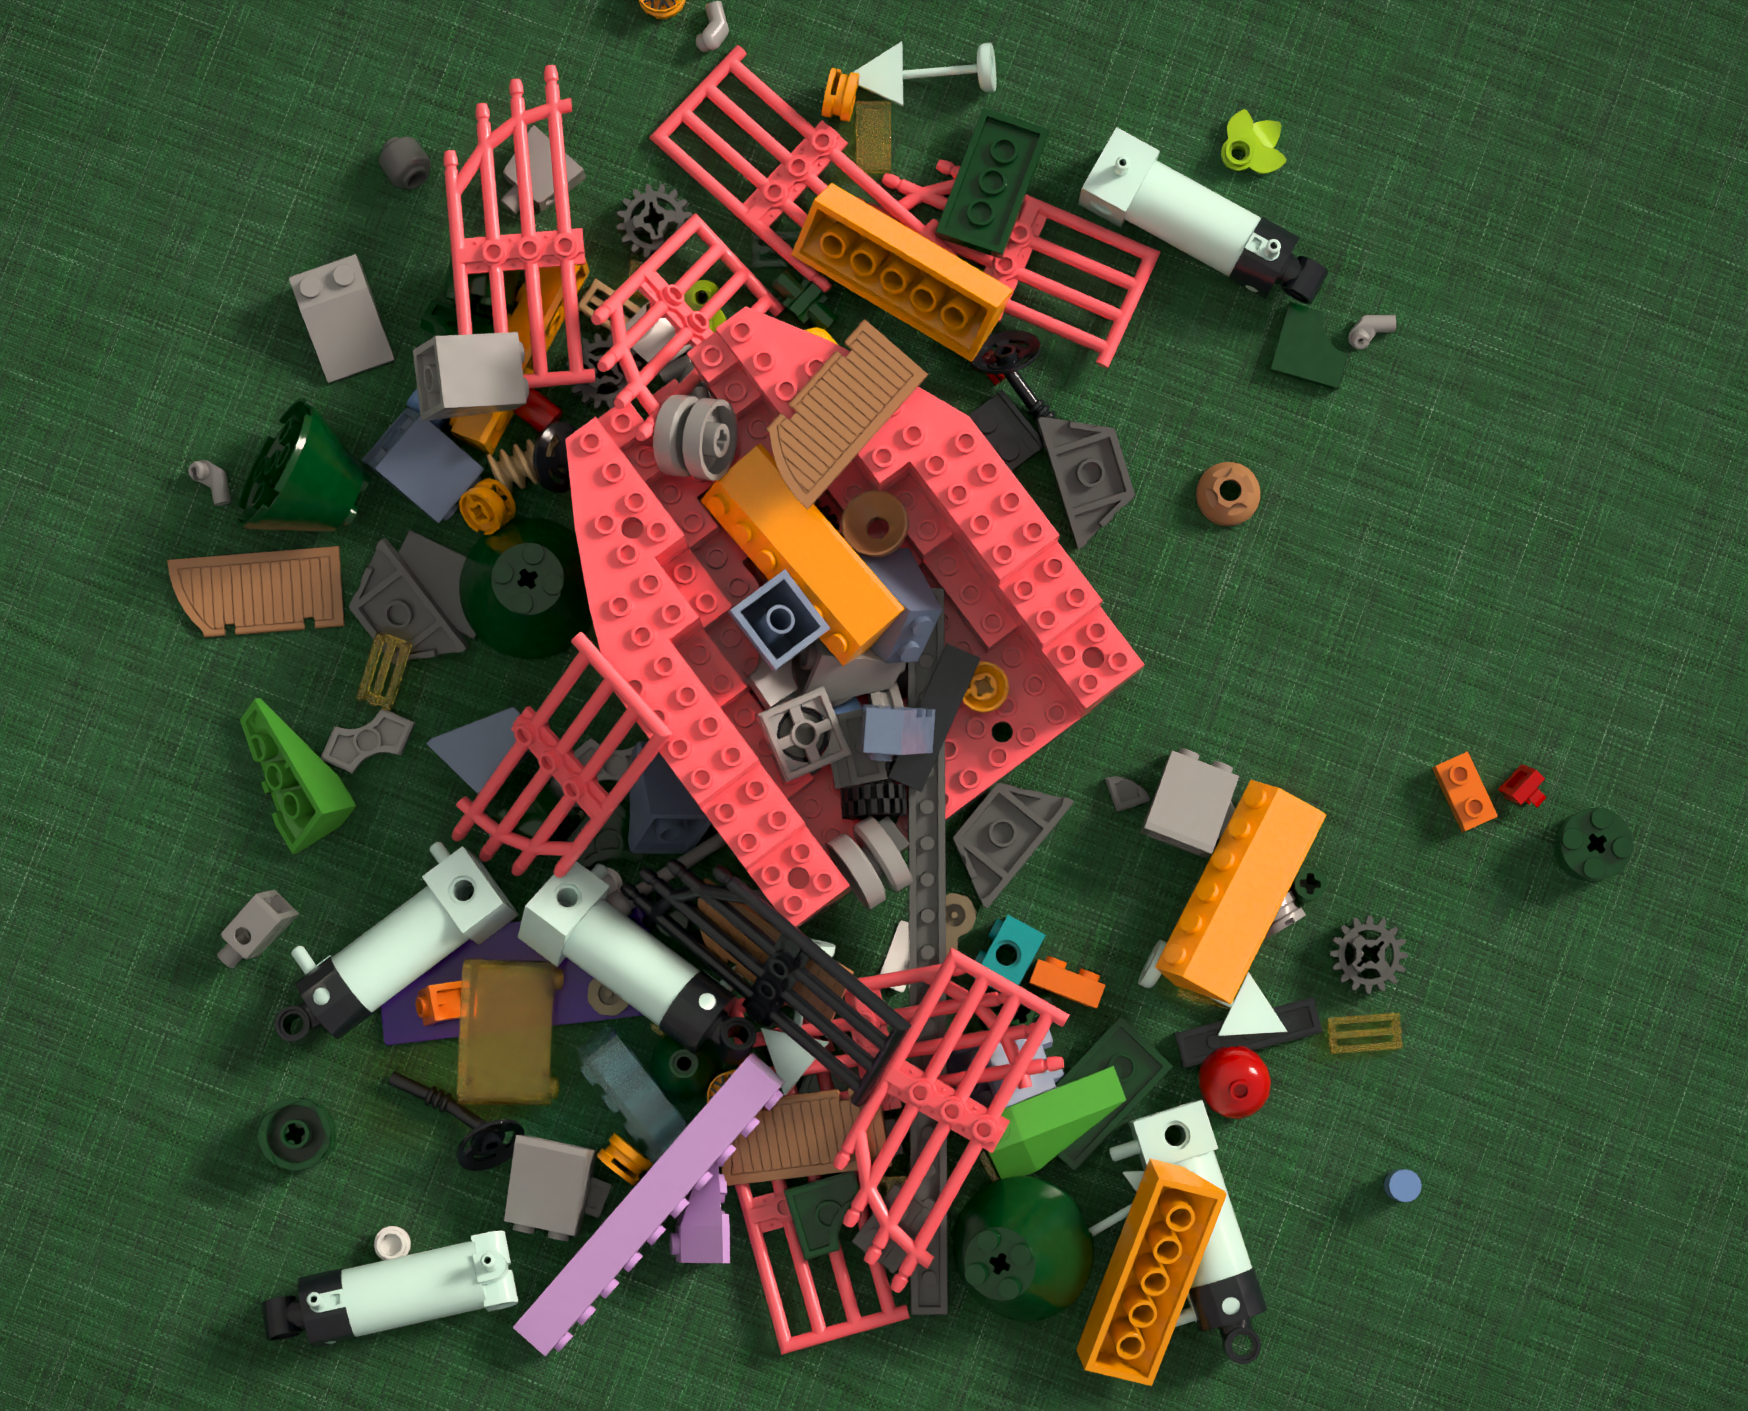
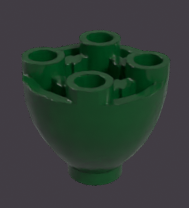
M665 1035L653 1050L651 1068L653 1078L661 1090L672 1097L688 1100L701 1097L707 1093L710 1083L721 1073L722 1060L717 1056L715 1045L711 1042H708L700 1052L693 1055L668 1035ZM684 1056L691 1060V1067L687 1071L680 1070L677 1065L679 1058Z

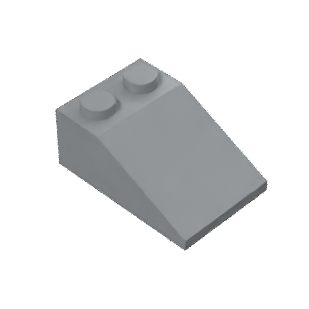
M356 254L289 277L300 312L328 384L395 361L364 269Z

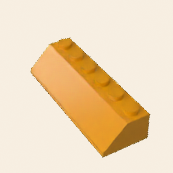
M833 183L814 199L791 253L795 258L971 362L975 359L997 324L1013 292V289Z
M586 259V264L575 265L577 295L590 272ZM561 267L539 268L546 353L565 319ZM524 282L517 293L515 301L518 302V305L513 315L507 314L508 332H518L519 342L524 347L523 375L534 374L526 283ZM509 410L454 417L449 422V425L452 426L451 433L454 438L492 456L514 412Z
M761 443L733 465L720 480H716L701 499L703 505L769 581L786 569L831 628L820 636L819 639L842 666L869 650L905 610L819 509L813 504L807 510L795 498L781 477L775 459Z
M1250 780L1155 968L1175 986L1231 1004L1326 814L1278 787Z
M1149 1159L1076 1348L1084 1370L1149 1386L1153 1385L1227 1194L1224 1190L1182 1166Z

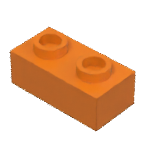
M1468 751L1432 768L1462 833L1498 817Z
M1046 956L1045 961L1040 959L1036 961L1028 984L1092 1009H1097L1106 986L1099 983L1100 975L1081 968L1078 974L1065 969L1066 962L1051 956Z

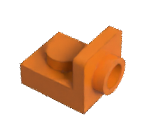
M469 979L428 985L418 991V997L415 1002L418 1016L422 1018L424 1026L476 1015Z

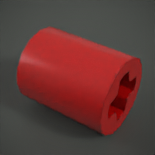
M529 388V395L526 399L527 403L513 410L517 416L539 433L547 425L558 422L563 413V410L534 388Z

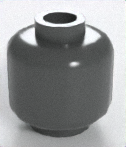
M404 136L389 139L384 144L378 160L380 168L395 187L403 189H415L421 186L428 179L431 168L429 156L413 137Z

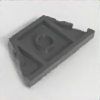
M1038 417L1036 418L1075 548L1079 549L1084 547L1088 543L1087 541L1101 527H1104L1120 508H1123L1135 496L1115 428Z
M386 537L380 540L376 546V552L371 563L362 576L360 587L352 598L349 609L392 664L416 658L424 659L440 654L459 653L466 650L469 644Z
M1003 783L995 785L953 837V841L983 907L989 908L1073 805L1074 801L1069 798L1043 794L1042 792L1021 789Z

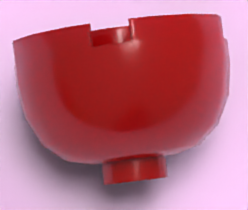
M1245 1046L1218 1048L1206 1057L1199 1069V1090L1202 1099L1212 1111L1225 1118L1242 1119L1252 1116L1264 1106L1270 1095L1271 1078L1267 1065L1256 1052Z

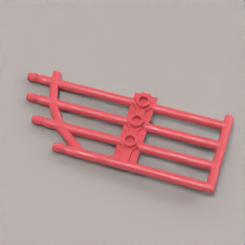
M736 45L649 137L662 151L803 277L813 282L823 293H827L832 287L829 280L820 275L819 271L792 256L793 248L777 235L770 226L784 212L801 228L803 227L807 214L794 201L807 187L816 195H820L828 187L818 178V175L831 162L904 226L957 256L951 248L946 247V244L940 238L935 237L939 224L936 219L933 218L926 225L921 223L841 152L848 145V142L830 125L828 126L823 120L814 128L745 67L740 61L747 53L739 45ZM730 72L805 137L791 153L717 88V85ZM706 97L781 163L768 178L761 174L693 113ZM682 122L757 188L744 203L740 202L669 138Z
M547 65L544 69L546 104L525 111V101L522 97L524 94L521 79H511L509 93L512 96L510 99L512 117L491 133L490 111L487 103L476 104L475 115L478 120L476 124L477 147L460 172L457 170L458 158L455 150L445 151L443 158L444 166L446 167L444 173L458 335L473 334L468 275L489 273L494 333H507L508 321L503 272L525 270L534 374H525L523 378L527 379L529 388L596 383L595 368L584 369L575 265L586 264L583 229L571 228L562 114L572 112L571 98L560 100V90L557 84L559 80L558 71L555 65ZM548 118L557 230L536 232L527 125ZM513 134L522 233L500 235L493 149ZM480 168L486 237L464 238L461 194ZM561 267L569 371L548 372L539 268Z
M940 159L936 169L944 175H951L954 179L924 187L905 179L900 180L898 176L888 173L884 174L881 183L890 189H897L898 192L907 195L898 202L908 211L922 202L944 211L948 198L944 196L950 195L960 166H955L950 161ZM1027 194L1003 259L941 239L946 244V247L951 248L957 255L985 266L984 273L1013 289V292L1020 281L1113 321L1106 340H1103L1010 300L1013 292L998 322L1001 321L1005 312L1098 352L1099 355L1095 363L1108 369L1161 253L1156 249ZM857 197L858 199H860V200L864 201L865 203H867L866 200H864V199H862V198H860V197ZM871 202L867 203L875 209L879 210L880 212L886 214L887 216L899 222L885 208ZM1047 219L1141 258L1142 261L1135 276L1131 277L1040 238L1039 236ZM1032 251L1040 252L1128 290L1120 309L1025 269Z
M693 214L594 311L591 317V321L595 325L603 324L610 318L613 346L600 358L597 365L598 369L601 372H606L619 361L628 383L615 397V407L618 409L625 408L636 397L649 415L636 430L635 437L639 441L648 439L654 433L657 415L663 403L671 395H689L700 384L702 379L694 368L660 405L646 386L685 345H691L694 348L714 333L709 328V320L743 284L758 299L751 309L763 314L769 311L774 317L785 309L697 214ZM696 233L709 249L674 284L669 285L656 271ZM720 258L734 274L699 311H693L684 301V294ZM639 290L650 301V309L626 332L623 304ZM660 318H666L675 328V336L639 372L630 349Z
M583 632L578 633L571 640V643L579 650L578 654L537 712L529 705L514 721L511 730L514 732L516 741L477 797L472 802L465 796L456 804L464 815L453 829L452 839L456 842L461 841L466 837L474 824H477L491 835L480 851L479 858L481 861L487 862L491 860L503 843L521 850V854L513 863L511 869L514 876L522 875L537 855L562 856L555 865L553 873L558 878L565 876L673 734ZM590 663L604 679L562 738L559 739L550 729L548 720ZM615 690L629 707L584 767L574 756L572 748ZM638 718H640L653 735L608 794L598 783L596 775ZM529 749L538 759L540 768L503 820L498 824L484 813V810ZM553 776L562 786L563 797L532 839L512 832ZM577 802L590 817V820L573 842L548 841Z
M952 947L910 1021L912 1026L872 1089L841 1145V1151H838L833 1162L835 1168L843 1170L848 1165L851 1154L855 1152L861 1186L851 1203V1208L844 1215L843 1224L852 1228L861 1217L860 1213L864 1211L869 1203L880 1225L872 1240V1245L868 1247L865 1253L864 1261L874 1265L882 1254L881 1250L885 1249L890 1238L907 1253L898 1269V1274H895L891 1282L890 1288L897 1293H900L908 1283V1277H911L918 1263L926 1269L929 1268L934 1256L928 1253L926 1249L982 1148L993 1153L1002 1138L1010 1120L1001 1116L1049 1028L1053 1022L1063 1027L1070 1016L1068 1013ZM956 968H959L976 979L927 1068L923 1071L907 1062L906 1058ZM988 986H991L1007 995L1008 998L957 1089H954L937 1078ZM1022 1004L1040 1014L990 1106L987 1108L969 1096L1019 1006ZM888 1093L906 1103L872 1165L866 1130ZM920 1111L938 1123L888 1211L877 1190V1186ZM950 1130H953L970 1141L918 1235L913 1240L898 1224Z
M942 964L857 979L882 999L881 989L919 982L931 985ZM956 968L952 976H960L966 972ZM949 981L943 993L953 999L938 1001L929 1018L957 1013L969 991ZM846 989L844 994L845 1001L888 1037V1024ZM998 992L985 993L974 1013L989 1029L997 1017L990 1007L1004 1004L1008 996ZM744 998L737 999L729 1016L732 1018H744L743 1013L746 1012V1008L742 1006ZM919 1005L894 1010L907 1021H911ZM843 1018L833 1019L832 1022L843 1032L851 1031L852 1039L871 1056L876 1057L879 1049ZM1036 1022L1029 1025L1022 1024L1007 1028L999 1043H1001L1010 1064L985 1068L977 1084L1005 1079L1020 1052L1015 1040L1027 1039ZM811 1023L802 1025V1029L812 1037L825 1036ZM779 1028V1029H773V1030H776V1031H781V1032H783L780 1028ZM989 1030L962 1034L953 1051L981 1046ZM762 1031L757 1032L753 1048L766 1045ZM733 1037L734 1044H743L739 1038ZM943 1038L915 1042L907 1058L934 1054ZM849 1055L835 1056L848 1068L858 1067L859 1076L861 1079L863 1078L866 1070ZM1053 1056L1047 1057L1046 1060L1042 1058L1032 1060L1018 1084V1089L1032 1086L1029 1075L1045 1073V1071H1058L1064 1068L1063 1057ZM815 1059L802 1076L829 1072V1070ZM771 1066L770 1068L776 1073L774 1066ZM966 1071L939 1075L937 1079L955 1088L959 1086ZM848 1091L840 1092L841 1100L849 1099ZM887 1093L882 1102L883 1111L902 1108L901 1100Z
M803 1017L802 1025L809 1024L810 1022ZM820 1036L813 1037L814 1039L821 1040ZM829 1038L824 1039L823 1041L829 1042L825 1048L829 1052L835 1051L834 1043ZM830 1071L816 1074L820 1091L835 1090ZM795 1084L785 1096L799 1094L797 1085ZM855 1170V1175L860 1188L861 1185L858 1170ZM822 1175L807 1176L808 1182L822 1178ZM786 1180L771 1181L774 1192L755 1198L752 1196L749 1183L735 1185L781 1355L910 1319L906 1304L898 1307L895 1306L885 1267L882 1263L878 1262L874 1265L869 1264L882 1311L861 1317L840 1243V1250L828 1254L847 1321L826 1327L808 1260L804 1259L784 1194V1189L788 1188ZM868 1206L860 1213L861 1217L857 1222L859 1231L870 1218ZM783 1227L812 1328L811 1332L793 1337L790 1334L763 1236L765 1232Z

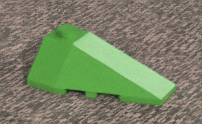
M261 698L254 699L240 719L253 760L261 763L266 780L261 783L264 793H271L277 810V812L272 814L275 825L291 853L296 854L342 826L356 807V804L340 777Z
M1111 1066L1067 1082L1006 1107L1001 1116L1010 1120V1123L994 1152L988 1151L1000 1178L1026 1176L1037 1172L1125 1102L1126 1097L1115 1067Z

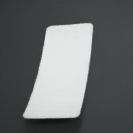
M903 920L899 922L880 974L909 969L908 922ZM906 985L890 988L899 992H904Z

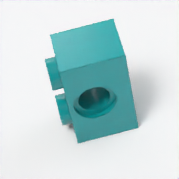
M1007 915L1004 921L997 918L988 935V938L993 940L988 952L980 950L975 961L1019 986L1046 935L1010 915ZM1003 945L1011 946L1016 952L1015 962L1008 966L1000 964L996 959V951ZM988 986V988H990V989H992V990H994V991H996V992H998V993H1001L1000 991L994 989L993 987Z

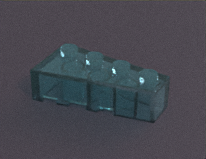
M610 1023L577 1048L581 1061L584 1064L579 1069L592 1086L597 1082L606 1092L601 1096L604 1102L614 1114L619 1110L628 1120L623 1124L636 1142L640 1138L645 1141L650 1148L645 1153L652 1163L655 1164L689 1124L675 1105L668 1101L665 1097L666 1094L661 1090L655 1079L649 1073H646L644 1066L632 1049L624 1045L618 1035L619 1032Z

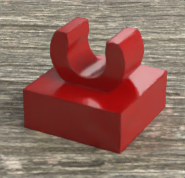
M1523 764L1498 789L1507 800L1520 805L1524 802L1528 805L1532 803L1536 808L1547 798L1537 788L1545 778L1536 769Z

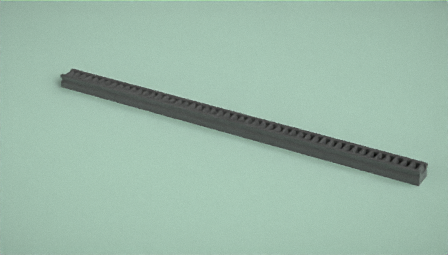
M931 588L942 608V612L919 661L908 662L907 707H919L945 648L944 588ZM945 740L922 792L908 786V842L910 843L908 846V869L913 879V882L908 885L909 969L942 964L946 958ZM924 982L909 984V1006L920 1005L930 985ZM942 993L939 1001L946 1000V994ZM946 1015L929 1018L916 1042L943 1038L946 1033ZM934 1054L909 1058V1063L925 1071ZM946 1064L939 1075L946 1074ZM920 1111L909 1128L910 1172L938 1123ZM947 1137L914 1195L930 1210H932L947 1183ZM946 1213L926 1249L928 1253L934 1256L932 1263L928 1269L918 1263L910 1277L911 1315L948 1314Z

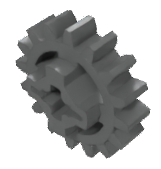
M646 184V193L643 194L636 188L633 189L634 200L631 201L626 198L622 200L627 210L617 211L618 219L624 221V223L616 226L618 233H627L621 239L622 244L627 246L632 243L631 253L634 256L643 251L645 261L665 242L664 238L670 230L676 229L677 231L692 216V212H683L688 207L686 199L677 202L678 191L674 189L668 195L666 194L664 184H660L658 191H652L651 185ZM657 201L668 204L674 211L672 209L665 210L658 205ZM645 204L642 212L639 215L633 216L635 211ZM651 210H654L655 216H657L659 220L657 236L655 235L654 229H652V226L650 224L652 217ZM635 234L637 236H646L652 241V244L641 241ZM687 241L682 245L683 247H686Z
M599 333L595 334V343L590 344L585 338L582 340L584 347L582 350L583 366L586 369L597 367L600 358L603 356H594L593 353L609 350L613 346L611 333L607 341H602ZM631 349L630 352L633 356V359H635L638 353L634 349ZM619 361L610 369L615 378L604 375L599 379V373L595 368L596 383H588L586 386L584 384H577L572 388V394L577 396L583 393L582 404L586 406L592 400L594 401L596 411H600L603 403L607 404L609 409L615 406V397L628 384L624 375L619 372ZM635 361L638 371L643 369L642 362ZM612 388L617 390L611 394H601L603 390Z
M1366 916L1363 925H1361L1358 918H1354L1351 920L1353 927L1351 930L1347 926L1342 925L1339 929L1344 936L1342 938L1333 937L1331 940L1338 946L1337 950L1329 952V956L1337 958L1338 963L1331 967V970L1341 969L1343 974L1338 981L1343 983L1348 979L1351 980L1350 990L1356 991L1360 985H1363L1365 994H1371L1372 985H1375L1379 992L1385 991L1384 981L1387 980L1391 984H1396L1398 981L1393 975L1394 972L1403 973L1406 968L1399 964L1400 959L1408 958V953L1400 952L1399 947L1404 945L1406 940H1396L1394 935L1397 933L1398 928L1385 929L1386 919L1384 918L1377 925L1373 924L1372 916ZM1373 931L1380 935L1374 940H1365L1358 932ZM1347 944L1352 949V961L1348 965L1345 960ZM1379 944L1375 949L1376 952L1373 954V958L1376 961L1372 962L1370 960L1357 966L1364 955L1361 948L1368 949ZM1389 945L1392 952L1390 966L1385 961V949ZM1363 970H1372L1379 977L1365 979L1357 975Z

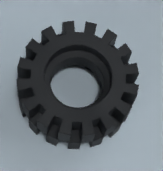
M890 783L865 784L863 786L855 785L840 789L843 819L863 820L870 815L874 819L885 818L887 815L889 818L907 815L906 785Z

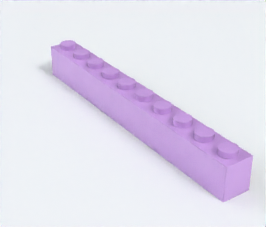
M754 1053L748 1056L513 1328L544 1356L553 1348L560 1352L573 1337L568 1332L576 1322L582 1326L596 1311L592 1303L599 1295L606 1299L617 1287L619 1282L615 1277L624 1268L629 1273L643 1257L638 1252L646 1241L652 1246L665 1232L666 1229L661 1224L667 1217L671 1215L676 1219L690 1203L685 1199L687 1194L693 1188L699 1192L713 1177L708 1170L714 1163L718 1161L723 1165L737 1149L732 1145L735 1139L740 1134L746 1138L760 1123L755 1116L763 1107L770 1111L784 1094L779 1089L785 1081Z

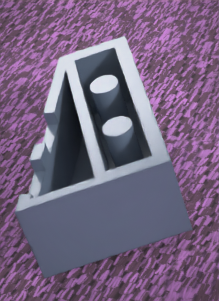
M863 704L859 748L862 752L867 753V757L870 760L892 761V755L932 753L936 709Z

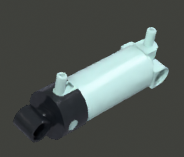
M505 1231L486 1232L471 1236L472 1241L348 1269L340 1268L300 1277L298 1279L299 1298L296 1296H283L261 1303L267 1340L289 1339L303 1333L302 1330H306L311 1346L317 1348L357 1339L358 1336L482 1308H486L490 1312L518 1304L513 1271L508 1270L511 1261Z

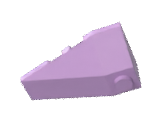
M718 1161L708 1170L713 1177L699 1192L693 1188L685 1197L690 1203L678 1215L675 1225L676 1233L670 1234V1254L676 1255V1262L730 1263L729 1214L721 1211V1203L725 1202V1195H727V1181H725L724 1174H719V1167H723L724 1164L721 1165Z

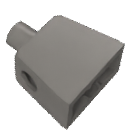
M534 125L527 133L533 205L542 212L555 203L550 140ZM514 153L503 171L505 179L513 187L500 201L508 210L516 215L520 209ZM565 153L569 192L586 178L584 169Z
M275 889L255 894L221 933L222 938L227 944L217 953L218 958L226 966L234 968L242 958L247 960L259 956L300 914Z

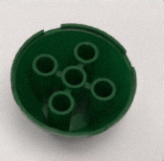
M300 398L279 419V422L283 423L284 426L275 439L268 436L245 482L237 510L243 512V520L237 518L236 522L238 526L246 530L337 532L342 524L347 526L351 524L358 510V507L354 505L359 494L364 493L369 485L371 476L364 472V469L310 401Z
M539 518L511 520L502 525L492 535L484 534L467 555L459 581L462 610L476 635L497 652L523 659L551 657L573 646L571 640L580 632H583L585 635L591 627L593 621L588 604L577 537L574 532L563 525ZM526 579H535V587L533 589H530L527 585L520 586Z
M1027 1176L1004 1178L979 1190L962 1209L956 1222L953 1236L955 1265L968 1292L989 1311L1016 1321L1046 1319L1070 1306L1087 1285L1094 1262L1092 1232H1089L1081 1214L1082 1210L1078 1204L1056 1185L1039 1178Z

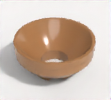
M1235 462L1216 464L1205 471L1198 481L1196 488L1197 505L1201 513L1214 524L1221 526L1239 525L1247 521L1258 508L1260 501L1258 480L1242 464ZM1226 481L1237 483L1241 490L1239 498L1234 501L1223 499L1220 494L1221 484Z
M872 490L859 494L850 501L842 515L841 526L845 540L852 549L864 556L877 558L893 553L902 545L908 533L909 520L904 505L897 497L885 491ZM875 520H884L889 524L888 533L881 539H874L868 535V527Z

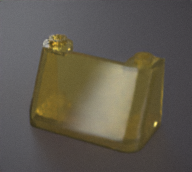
M471 957L464 960L457 1077L458 1104L552 1105V1099L558 1098L559 1077H553L550 1062L553 998L556 995V990L563 989V969H558L548 960Z

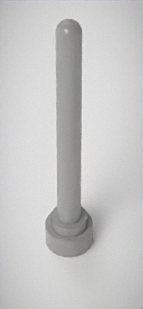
M717 833L677 860L682 862L686 869H689L726 845V843ZM667 867L656 872L658 877L663 878L666 882L675 878ZM644 881L635 886L639 889L640 893H644L646 896L654 891L653 887L647 885ZM618 890L609 894L606 899L607 902L627 917L632 914L631 910L636 907L632 900H628Z

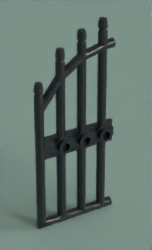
M672 858L666 867L686 885V887L678 889L673 888L663 878H659L655 871L645 866L640 871L639 876L647 885H651L652 889L663 897L656 904L644 893H640L639 889L629 882H625L620 887L622 894L628 900H632L633 904L646 914L642 919L644 927L651 929L658 924L745 999L742 1006L746 1008V1012L752 1020L757 1023L762 1022L768 1028L774 1023L854 1091L850 1098L853 1105L860 1107L864 1104L912 1026L906 1019L739 878L732 876V873L727 868L718 865L712 873L720 883L726 884V886L705 883L690 869L687 870L682 862ZM699 898L704 900L769 955L765 964L693 905L690 900ZM729 902L748 905L780 932L781 935L777 943ZM673 907L676 908L757 978L753 986L669 916L667 912ZM809 960H813L893 1029L888 1037L806 968ZM797 981L802 983L879 1049L876 1057L871 1056L793 989ZM785 1002L866 1070L863 1078L861 1079L783 1013L781 1009Z

